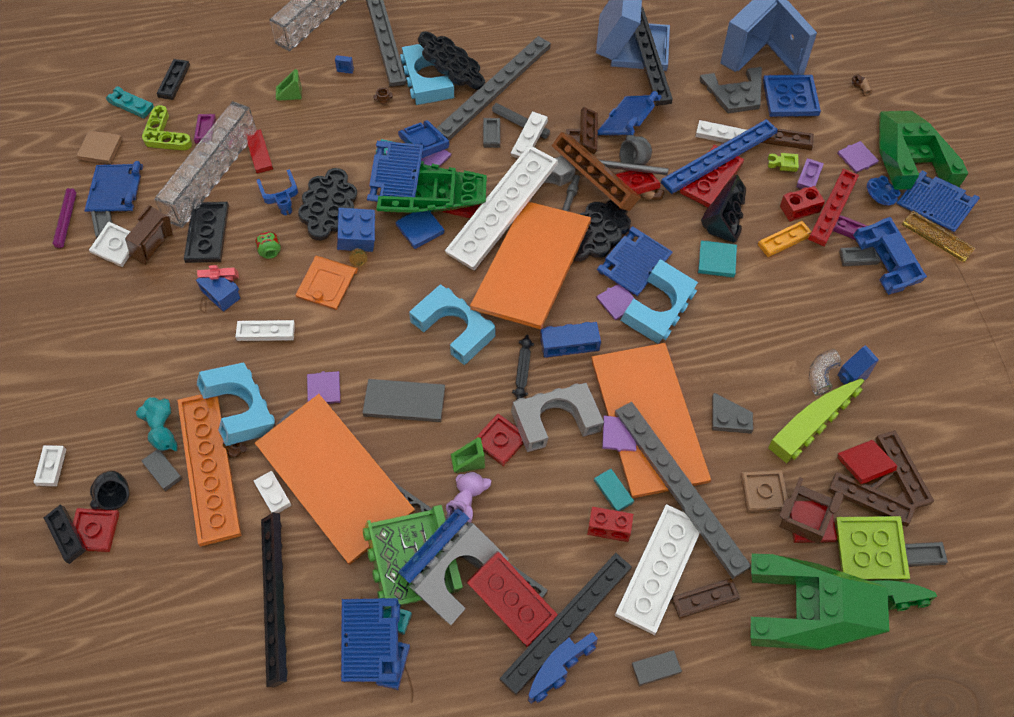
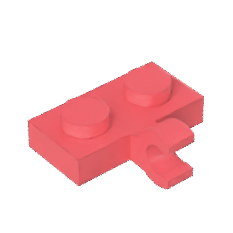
M210 265L208 270H197V278H210V280L226 278L229 282H232L233 279H239L238 271L235 268L219 269L218 265Z

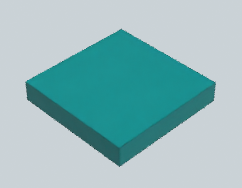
M701 240L698 273L734 278L736 273L737 245Z

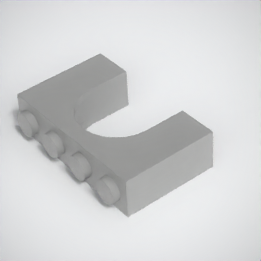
M576 383L568 388H557L549 393H538L526 399L520 398L512 404L511 413L527 452L546 447L548 436L540 415L547 409L561 408L571 413L576 420L582 437L601 432L604 424L587 383Z
M466 522L457 534L442 548L439 554L426 565L427 567L422 573L420 572L413 579L409 587L445 622L452 625L466 608L448 592L445 586L444 576L448 565L459 556L469 555L482 566L496 551H499L507 561L509 558L473 523Z

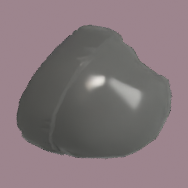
M627 135L626 140L621 144L620 161L621 163L645 165L652 155L650 143L642 136Z

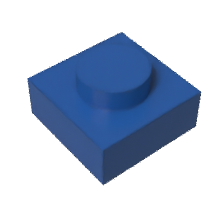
M336 55L335 64L337 72L353 74L352 57Z

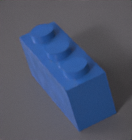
M584 322L575 325L566 324L559 327L548 326L542 328L540 332L544 358L600 351L601 338L597 322Z

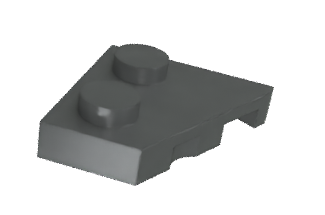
M713 393L712 430L752 434L753 412Z

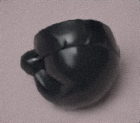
M111 470L98 475L90 488V495L92 497L90 507L94 510L100 507L105 510H114L127 503L130 493L128 482L119 472Z

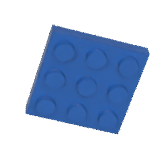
M764 75L763 84L770 117L820 115L821 110L813 75Z

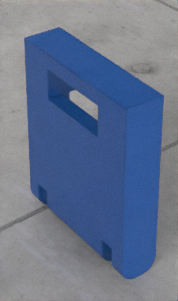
M428 120L424 121L423 124L420 122L404 128V131H398L399 137L405 143L424 145L422 158L449 148V140Z

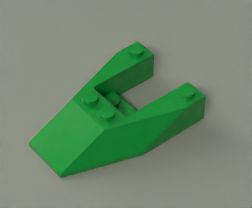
M913 111L880 112L879 152L895 190L911 189L919 177L915 163L932 162L940 179L957 187L961 186L969 174L963 160L928 121Z
M752 553V583L796 585L797 619L751 617V646L822 650L890 631L887 587L821 564L775 554Z

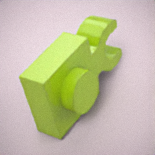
M781 153L780 156L776 154H769L768 156L769 168L779 166L781 171L797 172L799 168L798 154Z

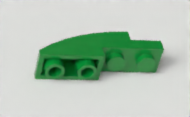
M890 580L870 581L887 587L889 610L905 611L910 609V606L916 605L918 608L928 607L937 597L936 592L915 584Z

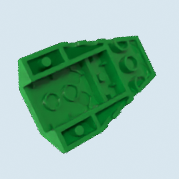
M421 161L416 196H378L377 211L437 212L486 203L487 175L465 170L464 172H458L456 168L451 167L449 169L439 168L437 164L432 163L430 166L425 165Z

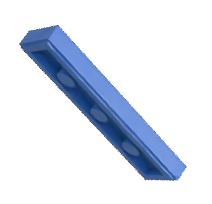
M456 509L398 573L411 583L470 518L461 510Z

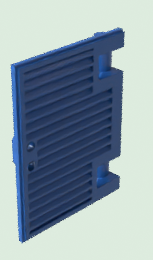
M653 91L650 95L625 96L616 109L614 108L609 113L610 116L599 128L597 135H633L635 132L633 127L641 125L655 107L653 101H659L662 96L658 95L656 91Z
M377 141V154L374 155L369 184L371 189L370 194L367 196V201L378 202V196L415 197L424 145ZM385 148H388L387 155H384ZM378 188H381L380 195H377Z
M135 161L133 164L96 165L84 211H133L132 201L136 200L141 178L139 170L143 169V164Z
M922 170L913 187L907 189L896 204L955 232L980 197L977 195L970 197L965 194L966 190L936 176L934 179L927 177V172Z
M632 226L628 235L620 240L597 270L600 274H604L638 296L649 283L647 279L653 270L652 268H655L660 259L666 262L673 252ZM635 236L638 237L636 242L632 241ZM611 265L615 266L611 271L608 269Z
M397 598L342 599V682H398L400 675V658L398 656L400 604ZM384 606H391V618H384ZM384 662H391V673H384Z

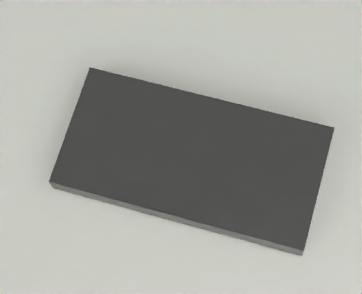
M368 379L363 416L441 422L445 385Z

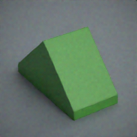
M294 69L276 87V100L302 99V86L298 70Z
M477 437L451 454L455 473L485 468L481 438Z

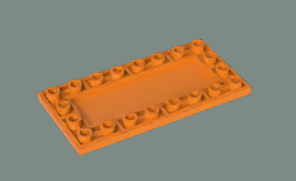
M528 202L513 221L470 304V310L542 329L588 230L591 217Z
M666 343L592 356L591 361L607 416L616 417L615 410L633 402L692 485L697 486L710 483L711 478ZM637 445L636 451L621 450L618 452L632 498L669 491Z
M317 394L255 442L256 446L349 565L367 552V549H370L369 542L365 541L363 536V528H365L368 520L373 523L416 512L409 501L320 394Z

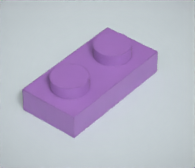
M807 158L796 187L803 189L816 186L824 163Z

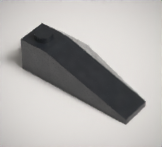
M735 175L707 208L701 219L703 227L707 229L710 235L733 243L737 242L742 231V226L739 223L740 219L743 218L741 206L745 204L746 187L738 175Z

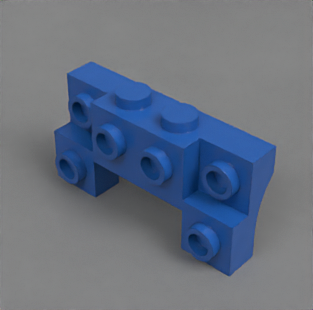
M891 217L859 228L853 234L861 250L874 247L889 273L884 274L879 280L888 295L903 291L908 286L921 283L927 277Z

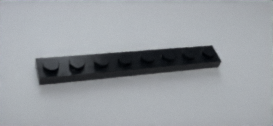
M641 7L640 25L633 34L651 92L656 91L658 95L662 96L659 101L654 102L656 106L672 104L673 98L644 8Z
M274 512L261 519L266 687L272 688L287 682L288 675L286 667L287 648L285 643L286 626L282 571V525L280 514Z
M615 553L500 677V681L516 696L536 675L551 653L576 631L626 576L632 566Z

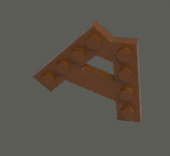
M896 430L877 435L875 440L879 447L897 465L896 471L864 484H860L858 480L836 472L828 492L832 494L836 492L842 493L843 499L883 517L901 516L902 525L908 527L915 509L931 505L934 499ZM893 474L903 490L897 498L877 490Z

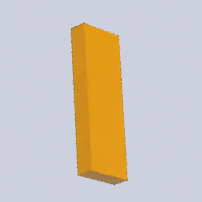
M800 221L760 240L758 246L767 257H770L809 238L812 231L803 221Z

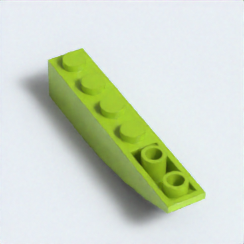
M861 378L845 384L812 402L772 439L768 449L786 464L791 459L796 460L802 453L801 449L804 446L809 447L815 440L813 436L816 433L820 435L827 427L825 424L828 421L832 423L839 415L838 411L840 409L845 410L848 407L852 397H858L863 390L861 386L864 380Z

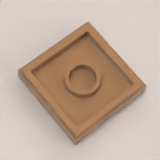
M88 131L76 156L78 160L111 165L121 144L122 137L117 134Z
M782 470L741 473L747 513L782 510L785 500L788 499Z

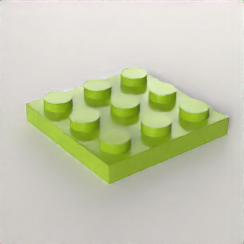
M901 516L836 517L835 524L841 572L867 581H908L910 579Z

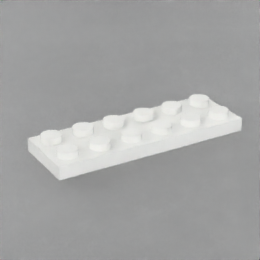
M667 504L665 505L615 614L616 617L653 635L657 632L700 534L686 513Z

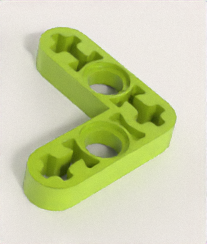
M155 106L151 111L142 134L145 145L152 148L182 151L191 148L192 141L188 134L164 131L169 118L168 111L165 106ZM159 124L157 128H151L153 125ZM167 138L171 139L169 142H163Z

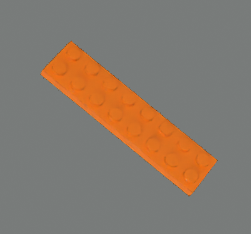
M200 394L179 399L177 401L198 545L201 547L240 537L242 534L229 456L226 448L223 447L224 441L218 431L222 418L219 396L203 399Z

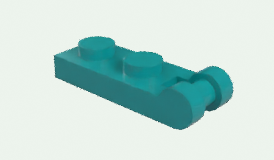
M116 86L113 89V93L106 97L110 104L144 119L154 108L153 103L123 91L119 86Z

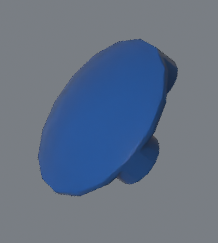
M881 175L879 178H872L867 182L868 193L875 201L888 206L894 205L897 202L901 193L899 190L894 189L887 177Z

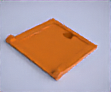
M316 255L295 296L337 310L354 274H357L358 268Z

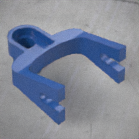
M290 169L287 170V174L292 186L279 193L266 194L260 179L256 180L264 202L266 204L277 203L283 215H287L286 211L289 214L292 213L290 198L298 194V189Z

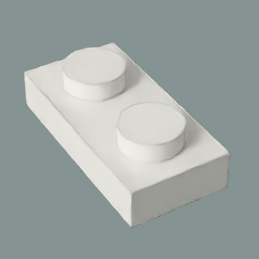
M43 445L34 479L36 486H57L66 453L64 446Z
M272 471L254 480L271 513H279L292 506Z

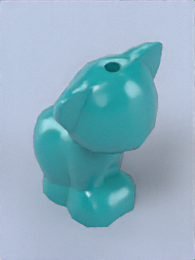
M150 397L136 411V416L146 421L151 428L148 433V441L154 448L160 451L169 449L177 451L178 444L174 439L173 433L164 427L165 421L171 414L170 402L165 398L159 400L158 398Z

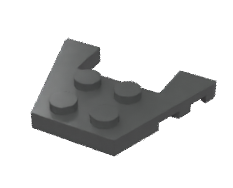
M761 67L747 69L746 75L749 81L719 85L715 73L700 75V82L707 86L709 93L715 95L716 101L727 113L760 108Z

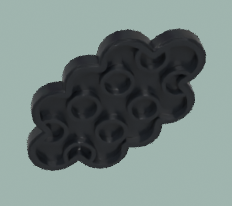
M427 31L420 33L418 42L424 48L422 55L428 62L435 65L438 72L447 75L456 85L463 86L467 84L475 90H479L485 84L484 77L479 73V63L473 58L468 57L464 49L455 46L454 42L448 37H436Z
M332 168L327 171L325 177L315 176L311 178L308 182V190L302 195L303 205L299 208L298 217L302 223L308 225V234L314 240H325L330 236L331 231L337 232L339 208H354L353 202L357 198V189L353 184L348 183V175L344 170Z
M611 199L606 204L602 202L588 204L586 212L579 214L591 217V223L573 261H584L589 256L602 258L608 255L610 247L616 246L621 240V235L626 234L631 228V220L627 216L628 210L620 208Z

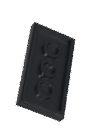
M193 202L184 254L185 263L221 262L229 208L228 202Z

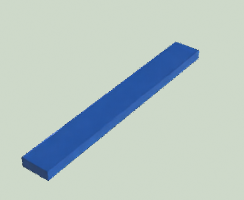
M766 119L662 178L661 184L673 194L777 134L778 129Z

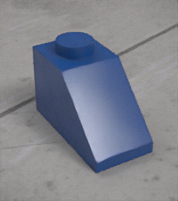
M198 278L196 280L200 291L223 312L241 299L238 293V286L233 281L230 283L226 278L214 280Z
M865 345L841 367L837 375L843 384H848L861 378L866 380L879 359Z

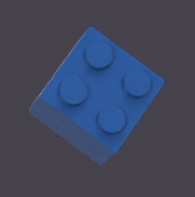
M339 208L337 250L373 252L375 242V210Z

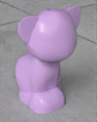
M475 472L459 474L456 477V486L460 493L455 496L454 500L447 503L446 519L456 509H459L470 518L467 522H472V497L480 495L491 485L490 479L482 478Z

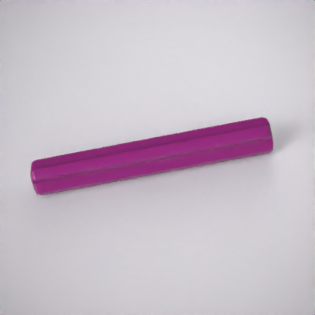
M67 188L65 191L52 243L55 248H62L64 246L76 197V192L73 188Z

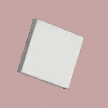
M108 221L89 249L90 253L123 267L129 258L125 238L131 231Z

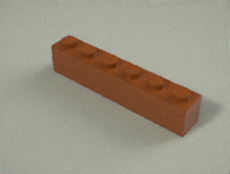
M561 132L552 144L555 150L620 208L631 211L641 198L572 136Z

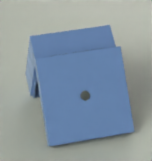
M609 0L600 13L596 54L611 59L612 67L644 69L633 34L640 25L642 0ZM649 24L663 70L667 71L670 25Z
M752 0L729 22L720 64L734 72L739 71L758 51L768 44L794 75H804L817 32L788 0Z

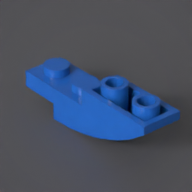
M593 632L576 644L569 637L551 653L533 681L528 695L530 704L534 701L537 703L541 702L548 696L547 692L553 687L556 690L564 685L568 674L565 667L568 669L572 668L578 663L580 656L583 654L588 656L596 649L595 645L598 638Z

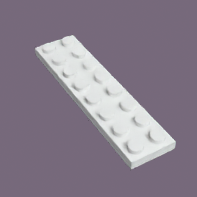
M529 145L486 198V203H482L445 250L446 254L475 271L558 165V160Z

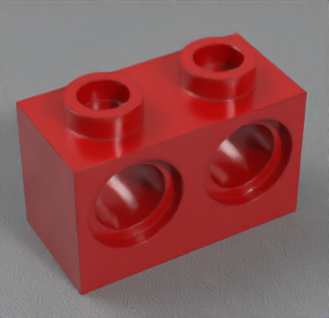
M815 186L805 187L799 191L783 195L780 208L788 221L791 222L820 213L825 200Z
M592 507L587 535L629 542L634 514Z

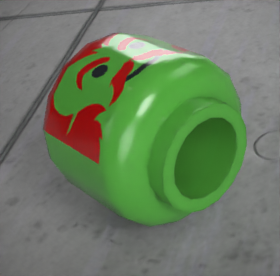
M262 232L255 239L257 252L264 258H274L281 250L279 238L273 232Z

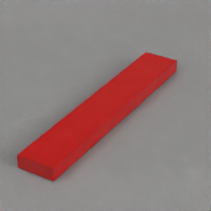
M844 168L842 169L808 240L825 247L859 177L858 174Z

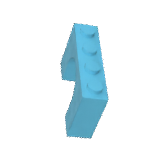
M420 44L402 47L400 60L401 64H405L403 66L404 75H408L406 77L407 85L411 87V99H415L416 105L454 98V85L447 75L426 78L417 73L424 67L434 65L423 57L422 51L424 48Z
M661 259L652 270L647 281L668 295L672 308L668 311L658 312L633 299L620 320L657 344L660 343L662 338L664 340L668 338L671 333L669 327L671 325L675 326L680 319L678 313L685 311L689 305L686 301L688 298L692 300L697 292L694 288L698 283Z
M441 284L409 311L410 322L422 332H425L438 319L445 316H456L463 319L468 325L466 330L450 344L451 355L463 365L468 363L495 337V325L492 321L483 318L479 312L470 310L465 300L459 299L452 290L445 288Z
M244 362L199 372L197 386L203 399L231 394L242 398L249 406V410L244 413L221 418L218 431L226 446L263 437L273 429L275 419L269 413L265 399H262L259 387L254 383L252 373L247 369Z

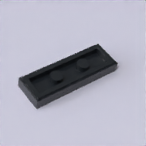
M173 59L156 93L158 98L174 100L190 67L189 61Z
M60 504L43 517L66 563H72L87 551L64 506Z

